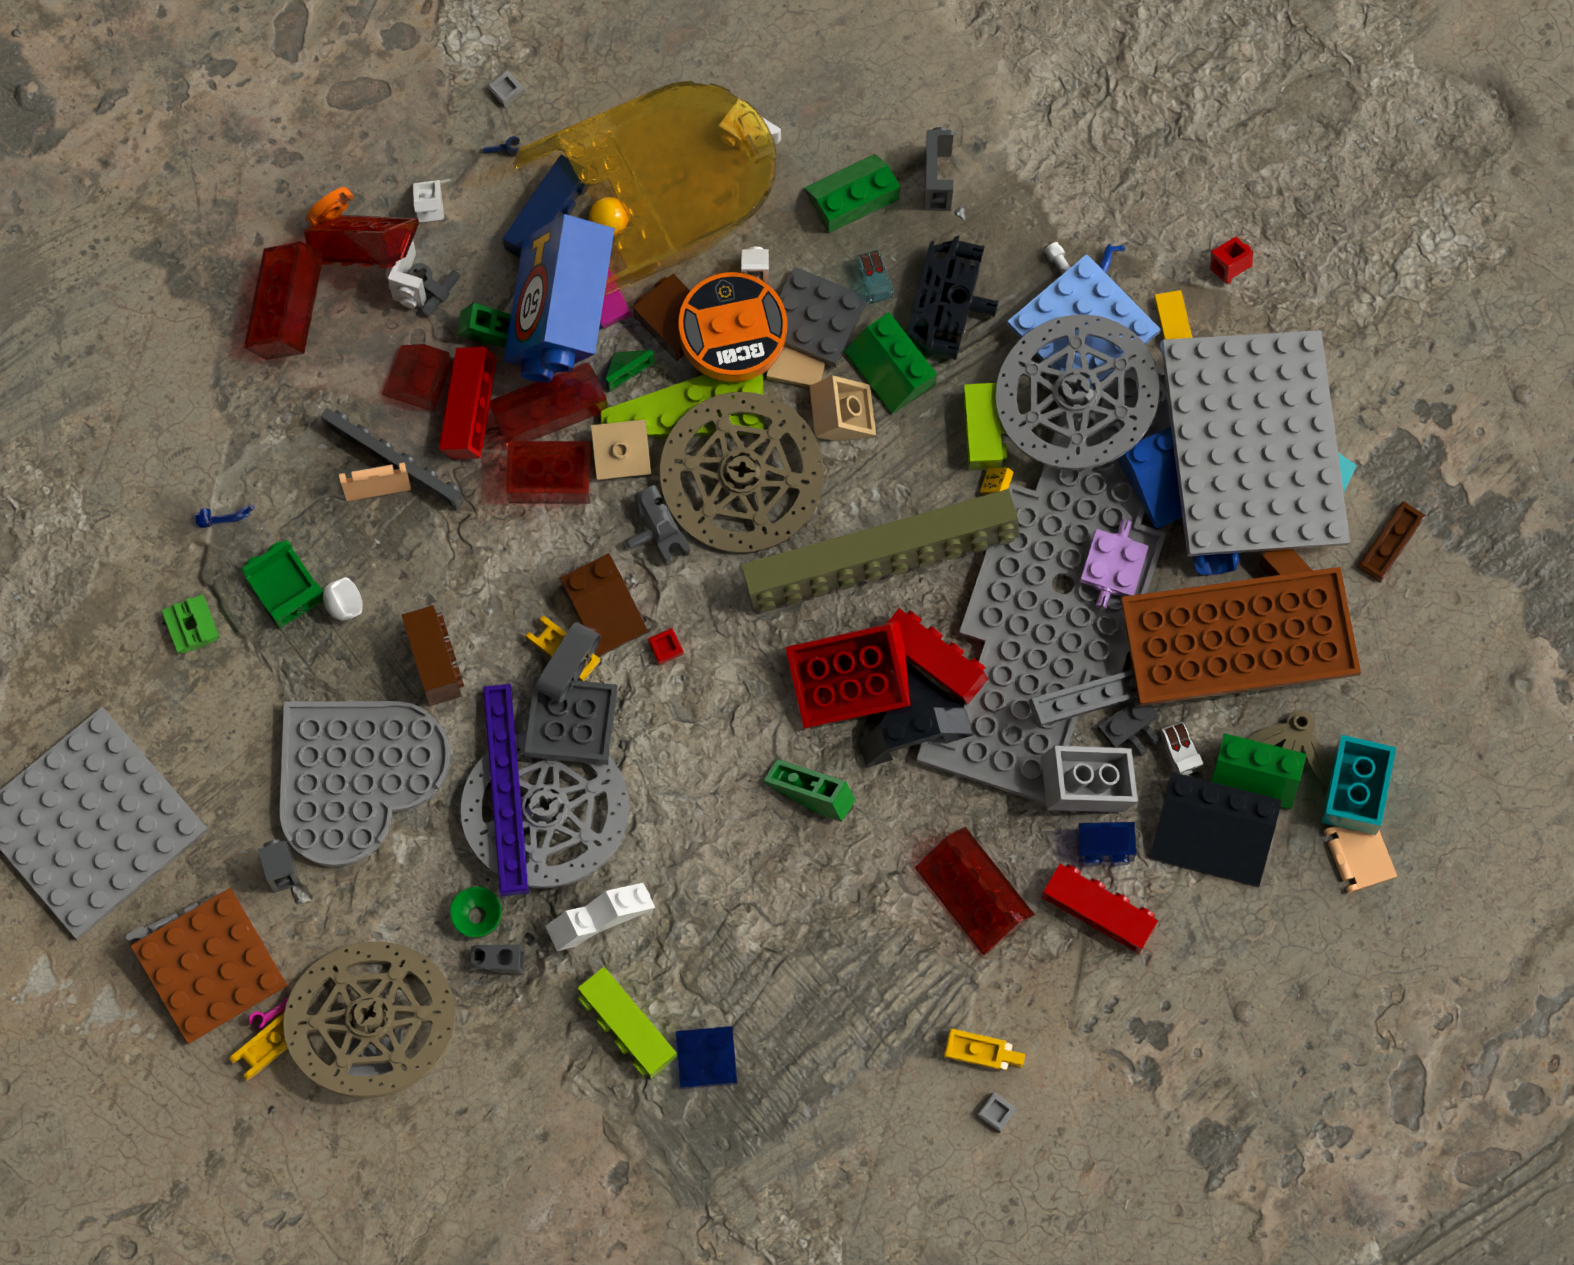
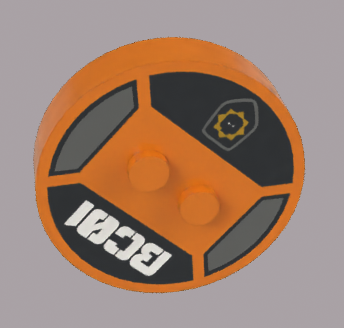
M738 272L713 275L698 283L683 301L678 322V336L681 348L686 358L697 370L713 379L726 382H740L753 379L773 366L785 345L787 315L784 305L777 293L768 284L754 276Z

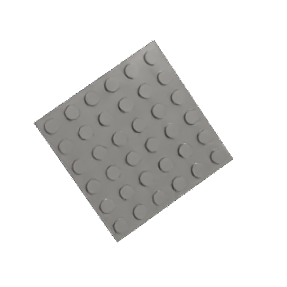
M103 707L0 790V850L77 940L209 831Z

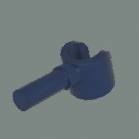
M512 136L507 139L506 144L483 147V153L506 152L507 155L515 157L519 154L520 148H511L510 145L519 144L520 139Z

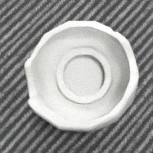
M345 577L333 581L325 587L323 602L325 609L333 618L346 621L362 613L363 602L360 592L349 578Z

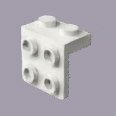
M406 233L403 240L399 239L396 245L395 255L397 256L394 264L390 263L386 271V278L389 282L388 288L391 290L393 300L399 301L407 308L414 309L418 307L422 309L427 301L423 280L407 274L413 264L416 251L412 234Z

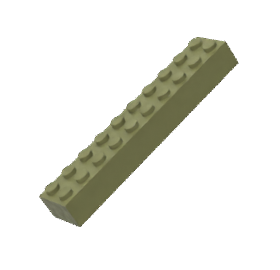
M1006 489L743 563L741 566L754 612L759 610L760 612H768L775 609L777 605L784 603L788 605L801 602L802 598L808 596L821 597L828 594L830 590L837 588L846 590L854 587L855 583L865 580L866 582H874L886 574L893 573L894 575H899L907 572L909 568L918 565L920 567H928L933 565L936 560L943 558L947 560L956 559L964 552H981L986 550L989 545L996 543L1000 545L1009 544L1019 537L1018 516L1010 491Z

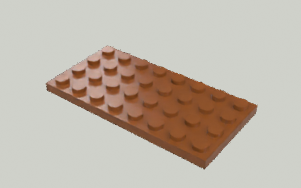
M1341 567L1138 594L1121 598L1139 706L1354 677L1361 674Z

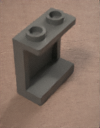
M936 127L926 132L924 210L951 211L953 180H937V157H950L952 154L954 131L943 127Z

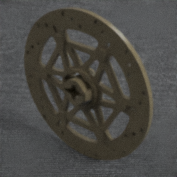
M732 392L721 394L694 406L677 422L670 432L661 456V489L672 516L690 536L709 547L725 552H759L788 540L806 524L813 514L823 487L824 467L822 453L816 437L808 424L786 404L757 393ZM717 411L721 412L722 417H718ZM735 413L759 415L771 420L772 424L767 430L734 425L731 423L729 415ZM785 421V424L782 427H779L781 422ZM713 422L717 429L695 456L686 455L684 452L692 437L704 425ZM742 432L759 435L760 437L745 448L736 433ZM725 434H730L738 447L737 449L728 451ZM784 434H788L799 450L803 465L802 473L792 472L779 441ZM719 439L723 456L704 457L703 455ZM769 440L770 443L762 456L754 452L764 441ZM774 448L778 452L783 470L765 464ZM676 460H677V461H682L683 463H682V464H678V463H675V461H676ZM719 464L718 472L714 473L700 468L699 465ZM741 467L745 468L746 473L744 477H738ZM683 471L693 474L704 502L703 507L699 511H695L684 494L681 483V472ZM766 472L784 477V480L765 481ZM701 475L718 481L711 496L706 494L700 478ZM801 481H807L809 484H802ZM779 487L778 493L765 506L761 488ZM724 488L730 495L718 505H715V499L720 490ZM788 489L798 490V498L791 509L777 522L770 523L767 514ZM753 493L756 494L758 511L753 510L746 496ZM736 497H739L747 513L724 510V507ZM716 515L751 520L755 529L750 532L728 531L712 525L711 521ZM701 518H704V521L701 524H698V521ZM763 527L766 529L767 534H764V533H763V531H762V528H763Z
M389 942L356 943L325 955L309 967L300 977L291 991L286 1004L283 1023L284 1036L294 1063L317 1086L345 1097H383L414 1085L435 1068L450 1045L455 1028L456 1011L452 991L446 978L438 967L421 953ZM367 963L391 965L387 973L350 976L346 971L352 966ZM407 974H412L424 985L432 1000L431 1005H419L403 982ZM332 980L335 987L317 1015H307L314 995L326 981ZM381 981L371 994H367L358 985V983ZM391 983L392 987L388 998L379 997L381 992ZM346 988H352L360 998L352 1002ZM398 990L403 992L411 1006L393 1005ZM341 994L347 1008L328 1013L337 996ZM384 1009L386 1010V1021H387L386 1024H385V1019H384V1015H383ZM396 1013L414 1015L413 1017L395 1021ZM353 1014H354V1018H355V1022H356V1027H355V1029L353 1028V1027H354V1024H353V1022H354V1020H353ZM344 1017L345 1022L344 1025L325 1023L326 1021ZM432 1023V1029L426 1043L412 1059H408L404 1053L420 1025ZM412 1025L403 1042L399 1044L393 1030ZM319 1032L336 1056L332 1065H327L316 1055L309 1044L308 1033ZM328 1032L347 1033L342 1048L339 1049L335 1045ZM388 1036L394 1050L390 1052L379 1041ZM353 1039L360 1041L361 1043L350 1055H347L351 1041ZM369 1044H372L382 1053L381 1056L359 1057ZM390 1063L393 1067V1070L374 1076L348 1074L350 1068L354 1065ZM401 1067H406L407 1071H404Z

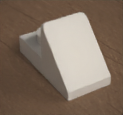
M440 180L413 183L415 213L417 212L418 221L428 222L444 219Z

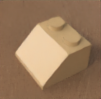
M832 375L809 386L815 437L831 441H842L876 436L869 384Z

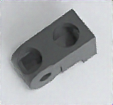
M520 944L471 946L469 970L482 973L494 972L524 975L525 949Z

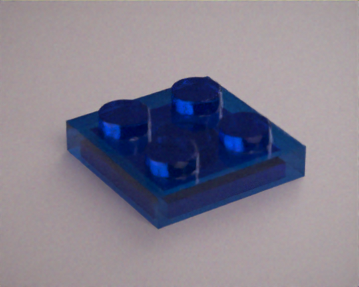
M732 1026L676 1031L680 1089L737 1084Z

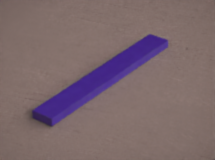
M511 684L484 686L500 895L503 897L529 894Z

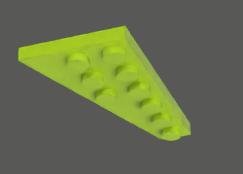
M704 374L601 410V424L646 420L647 438H668L674 426L689 410L709 398L732 392H750L764 395L763 374L740 382L720 381ZM717 411L718 417H722L721 412ZM748 413L729 415L730 421L734 425L765 429L764 417ZM713 422L707 423L693 437L712 436L717 430ZM742 432L736 433L737 435H754Z

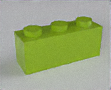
M997 383L964 384L963 400L969 470L1001 468L1003 459H1007V444L1001 442V434H1005V430L996 406Z

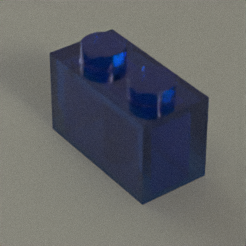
M1135 822L1078 823L1076 829L1078 862H1085L1086 866H1099L1102 862H1113V865L1124 866L1129 865L1130 861L1135 860Z

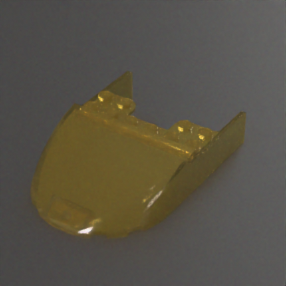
M693 81L676 82L655 89L518 149L513 162L515 168L562 150L578 179L583 184L594 186L606 180L610 182L632 225L619 231L614 241L615 247L627 269L607 278L604 296L677 263L680 265L692 259L734 232L763 206L774 185L777 154L774 140L767 124L757 110L746 100L742 101L731 94V90L712 83L705 85L694 83Z

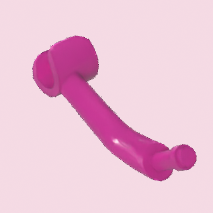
M289 996L265 1014L259 1011L252 1013L249 1017V1025L252 1024L254 1019L261 1018L263 1022L260 1024L259 1030L261 1031L266 1028L268 1021L285 1012Z

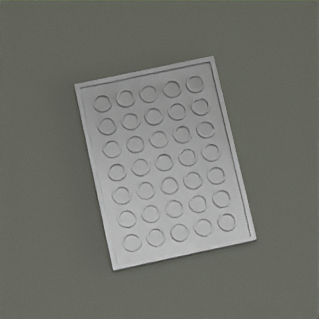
M1322 331L1162 340L1160 345L1187 556L1348 545L1350 538Z

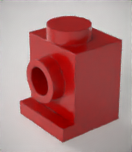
M1237 237L1230 239L1211 251L1210 270L1227 285L1231 283L1232 278L1253 265V251L1251 247L1246 243L1244 244Z

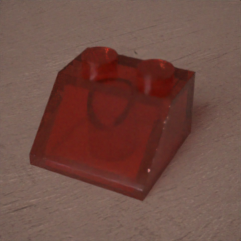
M426 344L401 345L382 395L433 412L452 365L450 353Z

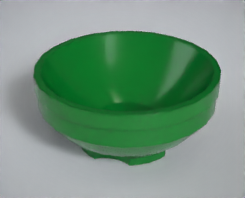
M470 887L461 891L454 898L450 908V917L454 927L461 934L470 938H482L491 934L498 927L502 917V908L499 899L492 891L483 887ZM475 908H481L486 913V917L481 923L476 924L469 919L470 912Z

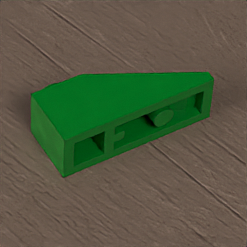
M473 302L460 311L456 336L480 344L506 347L511 314Z
M779 759L776 760L763 780L766 785L815 813L840 822L844 820L856 801L846 781Z

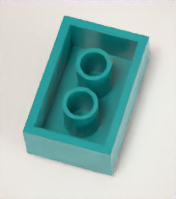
M1341 735L1336 744L1321 823L1376 835L1382 826L1397 747Z

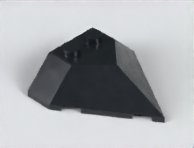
M906 662L910 706L868 715L859 739L866 768L893 760L891 754L893 751L939 737H943L947 744L973 736L966 709Z

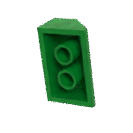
M876 154L804 187V191L828 233L900 199V185L888 164Z
M890 312L868 325L844 352L891 414H894L936 385L937 373Z
M1224 733L1211 782L1282 800L1280 807L1292 809L1307 754Z

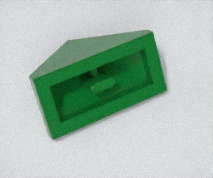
M652 350L615 352L606 376L607 389L611 392L653 365L655 360Z

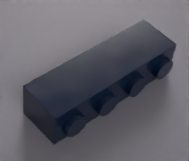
M560 155L503 237L504 248L520 258L523 238L564 214L570 215L575 208V201L580 194L584 195L589 188L588 170L567 157Z

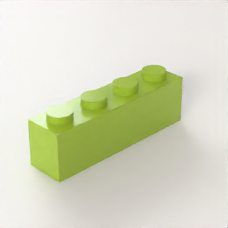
M602 967L578 987V992L581 995L577 998L587 1011L593 1009L598 1015L596 1019L598 1025L605 1033L611 1031L617 1038L614 1041L615 1045L624 1055L629 1052L635 1060L632 1065L642 1077L647 1074L650 1079L654 1078L678 1058L677 1052L605 967Z

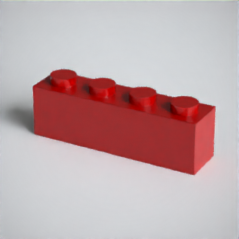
M485 347L456 348L455 357L452 360L448 400L443 413V430L439 438V450L452 459L481 458L497 356Z
M898 608L886 624L899 621L906 658L968 705L988 680L984 672L986 667L975 658L968 660L962 655L964 651L955 643L951 642L948 645L941 640L943 635L934 627L930 626L927 629L921 625L922 619L914 612L909 610L905 613Z
M1059 864L1044 889L1041 898L1140 954L1159 921L1154 918L1155 914L1147 908L1140 907L1138 909L1131 905L1130 899L1116 892L1114 895L1105 890L1106 886L1100 881L1093 878L1091 880L1086 879L1080 875L1081 871L1070 864L1066 866Z

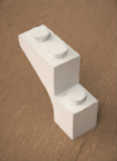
M644 883L605 891L585 907L567 910L545 927L556 950L561 951L577 947L601 931L646 914L653 910L655 906Z

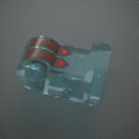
M876 249L858 254V267L866 295L868 296L869 305L891 299L893 297V286L883 265L879 250Z

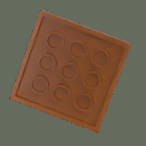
M231 887L131 945L188 1044L288 986Z

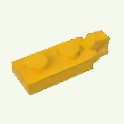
M950 1028L944 1058L1007 1071L1008 1065L1023 1068L1025 1054L1011 1051L1012 1044L1006 1043L1005 1040Z

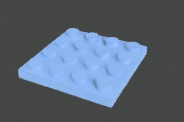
M1087 254L1007 321V326L1020 339L1047 321L1069 315H1095L1111 319L1134 332L1145 345L1155 338L1161 330ZM1078 329L1075 331V335L1079 334ZM1093 336L1085 338V345L1114 359L1124 353L1114 344ZM1069 338L1056 340L1040 349L1035 355L1041 361H1044L1069 346ZM1075 353L1073 369L1082 368L1080 353ZM1090 354L1086 355L1089 370L1107 364V362ZM1068 355L1051 364L1048 368L1065 371ZM1109 370L1096 377L1102 382L1115 370ZM1087 378L1091 389L1094 390L1095 388H1093L1092 384L1090 383V380Z

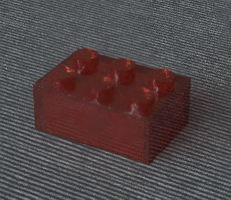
M508 441L506 483L508 503L591 504L592 451L590 441Z

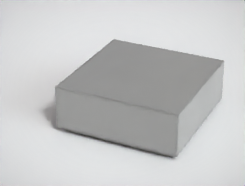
M508 70L487 85L490 93L504 108L525 93L524 87Z
M993 1092L977 1116L995 1130L1001 1132L1017 1108Z

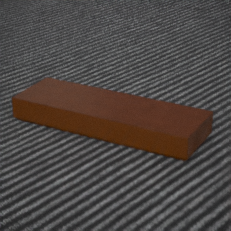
M1402 501L1360 562L1358 568L1381 583L1426 515Z

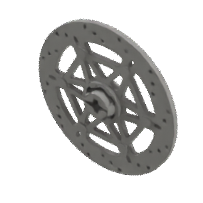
M1069 315L1055 318L1028 332L1007 355L998 375L996 385L998 415L1004 430L1012 442L1023 453L1037 462L1067 470L1098 467L1127 453L1141 440L1149 429L1155 417L1160 398L1159 375L1153 356L1147 346L1134 332L1122 324L1095 315ZM1078 329L1079 334L1075 335V331ZM1087 336L1101 338L1114 344L1124 353L1114 359L1085 345V338ZM1061 338H1069V346L1041 363L1031 360L1046 345ZM1075 353H1080L1082 368L1073 369ZM1090 354L1107 362V364L1089 370L1086 355ZM1068 355L1065 371L1048 368L1051 364ZM1131 369L1136 370L1139 382L1138 400L1134 408L1125 405L1124 373ZM1109 370H1115L1102 382L1096 377ZM1044 373L1058 377V379L1052 385L1040 375ZM1024 375L1031 378V410L1025 414H1020L1017 404V388L1020 377ZM1087 378L1090 380V383L1092 384L1093 388H1096V392H1094L1091 389ZM1115 379H1118L1117 400L1103 391ZM1037 384H1041L1052 392L1040 404H1037ZM1060 391L1064 394L1068 405H1066L1062 395L1059 396ZM1100 399H1104L1115 409L1110 410L1097 405ZM1055 401L1059 408L1041 414L1052 402ZM1090 412L1108 416L1094 426L1087 428ZM1066 414L1069 429L1066 430L1048 420ZM1074 415H1083L1079 431L1075 430ZM1118 420L1125 424L1119 432L1108 440L1090 447L1086 445V439L1112 422ZM1038 425H1042L1069 438L1070 446L1063 448L1047 443L1036 436L1031 430ZM1078 448L1080 449L1079 455H1077L1076 451Z
M527 732L516 735L517 757L525 755ZM487 752L471 771L463 789L461 822L466 840L475 856L486 868L499 876L496 846L492 842L495 838L494 820L485 823L482 818L484 795L491 783L489 753ZM610 756L608 765L585 763L597 774V777L590 781H587L562 764L560 760L543 759L519 770V778L541 770L535 786L520 780V788L527 790V793L521 797L523 827L524 829H530L531 844H525L526 853L530 855L529 862L527 863L529 887L556 888L578 882L602 867L619 847L629 819V796L623 775ZM548 769H553L554 784H543ZM559 772L565 773L579 784L560 788ZM576 792H586L572 802H569L566 796ZM606 794L608 799L607 819L602 832L597 834L591 830L594 799L598 795ZM587 801L586 820L583 823L571 810ZM542 806H546L549 810L544 811ZM567 819H570L581 831L577 833L562 825ZM555 831L572 838L549 847ZM537 832L547 833L542 848H537ZM581 843L588 848L583 854L569 862L554 866L546 865V858L574 845ZM536 866L539 867L537 873L534 872Z

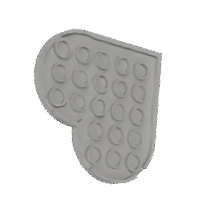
M284 701L280 821L283 832L295 851L305 859L327 867L353 865L372 855L381 846L389 833L393 812L408 811L424 804L443 785L449 771L451 756L449 742L440 723L428 711L406 702Z

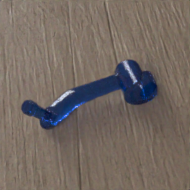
M249 504L232 514L212 516L211 509L203 508L200 510V513L195 515L196 524L200 528H207L217 523L236 522L250 516L255 506Z

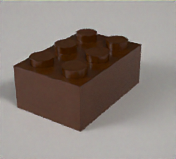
M434 605L402 614L429 705L433 706L462 697L459 688L465 686L458 664H452V662L457 660L450 638L444 639L449 634L442 612L436 613Z

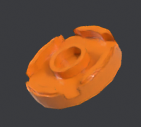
M341 187L330 192L307 212L305 216L306 222L311 228H319L317 223L320 222L323 224L330 223L349 206L348 200L350 202L353 201L354 196L348 187Z

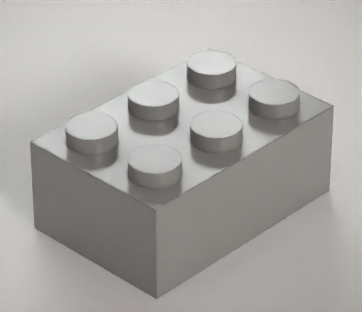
M1054 746L1041 756L1047 810L1125 812L1138 802L1131 748Z

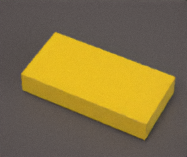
M1177 290L1155 294L1154 300L1163 339L1192 338L1182 291Z

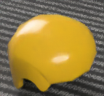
M604 197L592 205L588 220L615 228L613 236L615 237L625 231L630 220V214L626 205L617 198Z

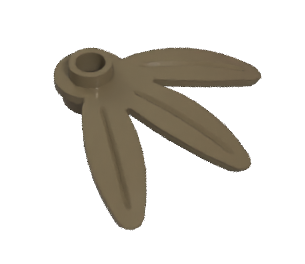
M1303 710L1294 711L1289 715L1287 723L1267 727L1248 738L1273 746L1285 740L1282 748L1300 752L1301 747H1303L1304 753L1307 754L1306 759L1314 775L1324 787H1328L1331 774L1330 764L1322 745L1312 734L1315 721L1310 713ZM1298 719L1304 720L1306 726L1300 727L1296 721Z

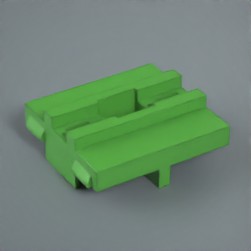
M203 594L192 599L188 598L179 604L175 603L173 606L162 610L178 654L204 647L220 638ZM195 619L197 628L188 631L185 623Z

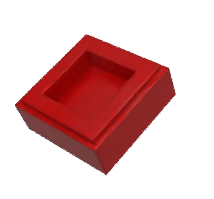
M673 628L647 639L658 665L684 655V651Z

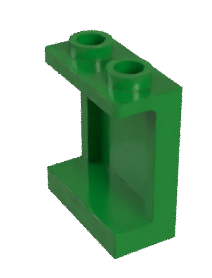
M288 540L274 543L268 548V552L260 557L250 558L241 569L244 577L279 629L323 602L322 589L314 581Z

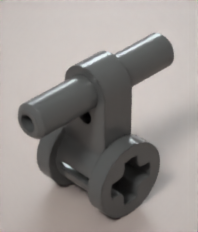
M417 263L409 269L407 274L415 276L413 271L416 273L423 271L425 273L423 276L426 280L425 282L423 281L424 289L432 294V296L422 307L421 313L429 317L439 303H444L450 295L449 291L460 278V274L452 270L441 285H439L432 279V271L429 266Z

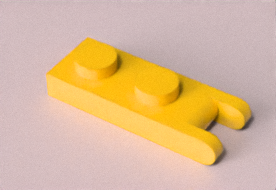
M542 615L539 621L546 626L544 631L538 638L530 632L525 637L552 658L567 633ZM595 654L592 655L578 678L580 681H585L600 663V658Z
M284 1013L229 1058L234 1064L243 1057L249 1064L251 1069L243 1076L247 1081L288 1049L284 1036Z

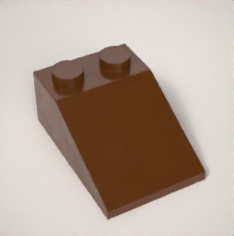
M609 553L560 577L561 587L580 623L601 635L600 643L596 649L599 657L648 633L631 594Z

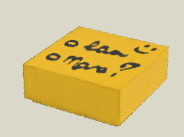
M988 468L980 493L985 496L1008 489L1014 472L1009 468Z

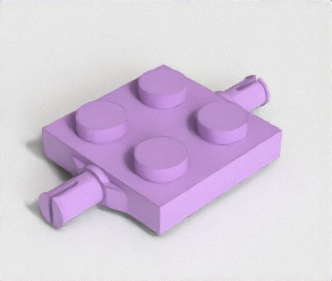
M1121 519L1118 533L1111 534L1096 529L1079 582L1093 586L1096 590L1100 591L1097 603L1095 604L1097 608H1100L1102 604L1101 609H1107L1110 595L1131 596L1135 594L1149 546L1133 541L1128 537L1132 522L1129 520L1126 523V519Z

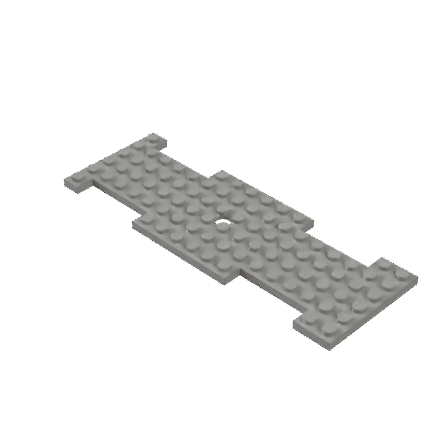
M1157 368L1160 381L1158 408L1149 429L1141 440L1171 426L1164 370ZM1131 369L1124 373L1125 405L1134 408L1138 400L1139 382L1136 370ZM1046 374L1044 379L1054 385L1058 377ZM1115 379L1103 390L1115 400L1118 399V379ZM1042 386L1043 390L1049 391L1047 388ZM1100 399L1097 405L1110 410L1115 409L1104 399ZM1090 412L1087 428L1094 426L1108 416ZM1062 414L1058 426L1067 430L1069 429L1067 415ZM1083 415L1073 416L1076 431H1079L1081 428ZM1118 420L1112 422L1086 439V445L1090 447L1108 440L1119 432L1125 424ZM1055 432L1051 444L1068 448L1070 446V439ZM1078 448V449L1076 450V451H1077V455L1080 454V449ZM1118 458L1098 467L1081 470L1059 469L1044 464L1036 491L1010 483L1008 489L1018 516L1019 537L1009 544L1000 545L996 543L988 546L959 631L960 636L984 643L979 662L986 667L984 672L988 680L968 705L964 704L973 736L947 744L945 740L940 738L923 742L916 759L917 763L1046 804L1041 756L1054 746H1069L1078 716L1037 727L1028 701L1037 696L1087 683L1090 681V678L1098 680L1122 673L1129 651L1121 598L1124 596L1110 595L1107 609H1101L1102 604L1100 608H1097L1095 604L1097 603L1100 591L1096 590L1093 586L1079 582L1096 529L1111 534L1118 533L1121 519H1126V523L1128 520L1132 522L1128 537L1133 541L1149 546L1134 595L1146 594L1148 592L1166 536V532L1141 525L1145 509L1121 467ZM1059 575L1070 577L1073 583L1072 591L1067 594L1057 593L1052 587L1053 579Z

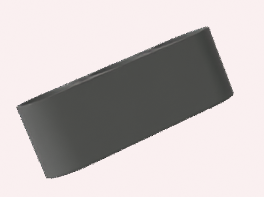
M575 622L539 677L536 690L562 703L597 649L601 635Z

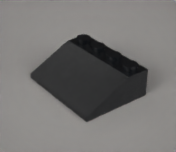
M1172 772L1168 781L1150 859L1259 887L1282 800Z

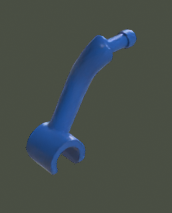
M1110 243L1107 245L1100 268L1105 273L1110 266L1112 252L1124 251L1125 246H1111Z

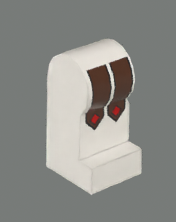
M1181 721L1160 729L1161 738L1174 772L1190 775L1200 771L1203 762L1200 755L1197 754L1192 740H1190L1184 723Z

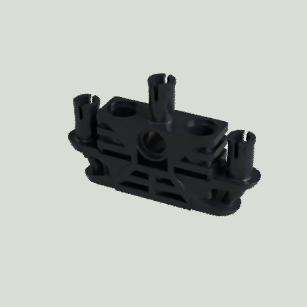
M960 235L955 236L951 241L942 242V244L934 245V241H930L907 336L926 352L925 356L928 359L930 354L957 360L969 311L989 315L994 318L996 315L999 300H991L973 295L985 246L960 241ZM948 252L946 258L936 257L934 254ZM961 258L966 259L965 263H961ZM971 260L975 261V265H970ZM950 267L954 268L951 279L947 278ZM943 292H948L946 302L941 301ZM962 297L965 302L957 304L952 299ZM937 315H942L939 327L935 326ZM917 329L927 331V339L923 336L921 337L915 331ZM943 335L947 336V341L941 340ZM952 337L957 338L956 343L949 341H952Z

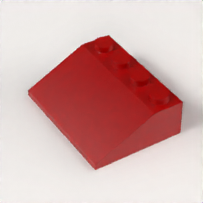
M899 621L785 647L804 728L910 706L905 646Z

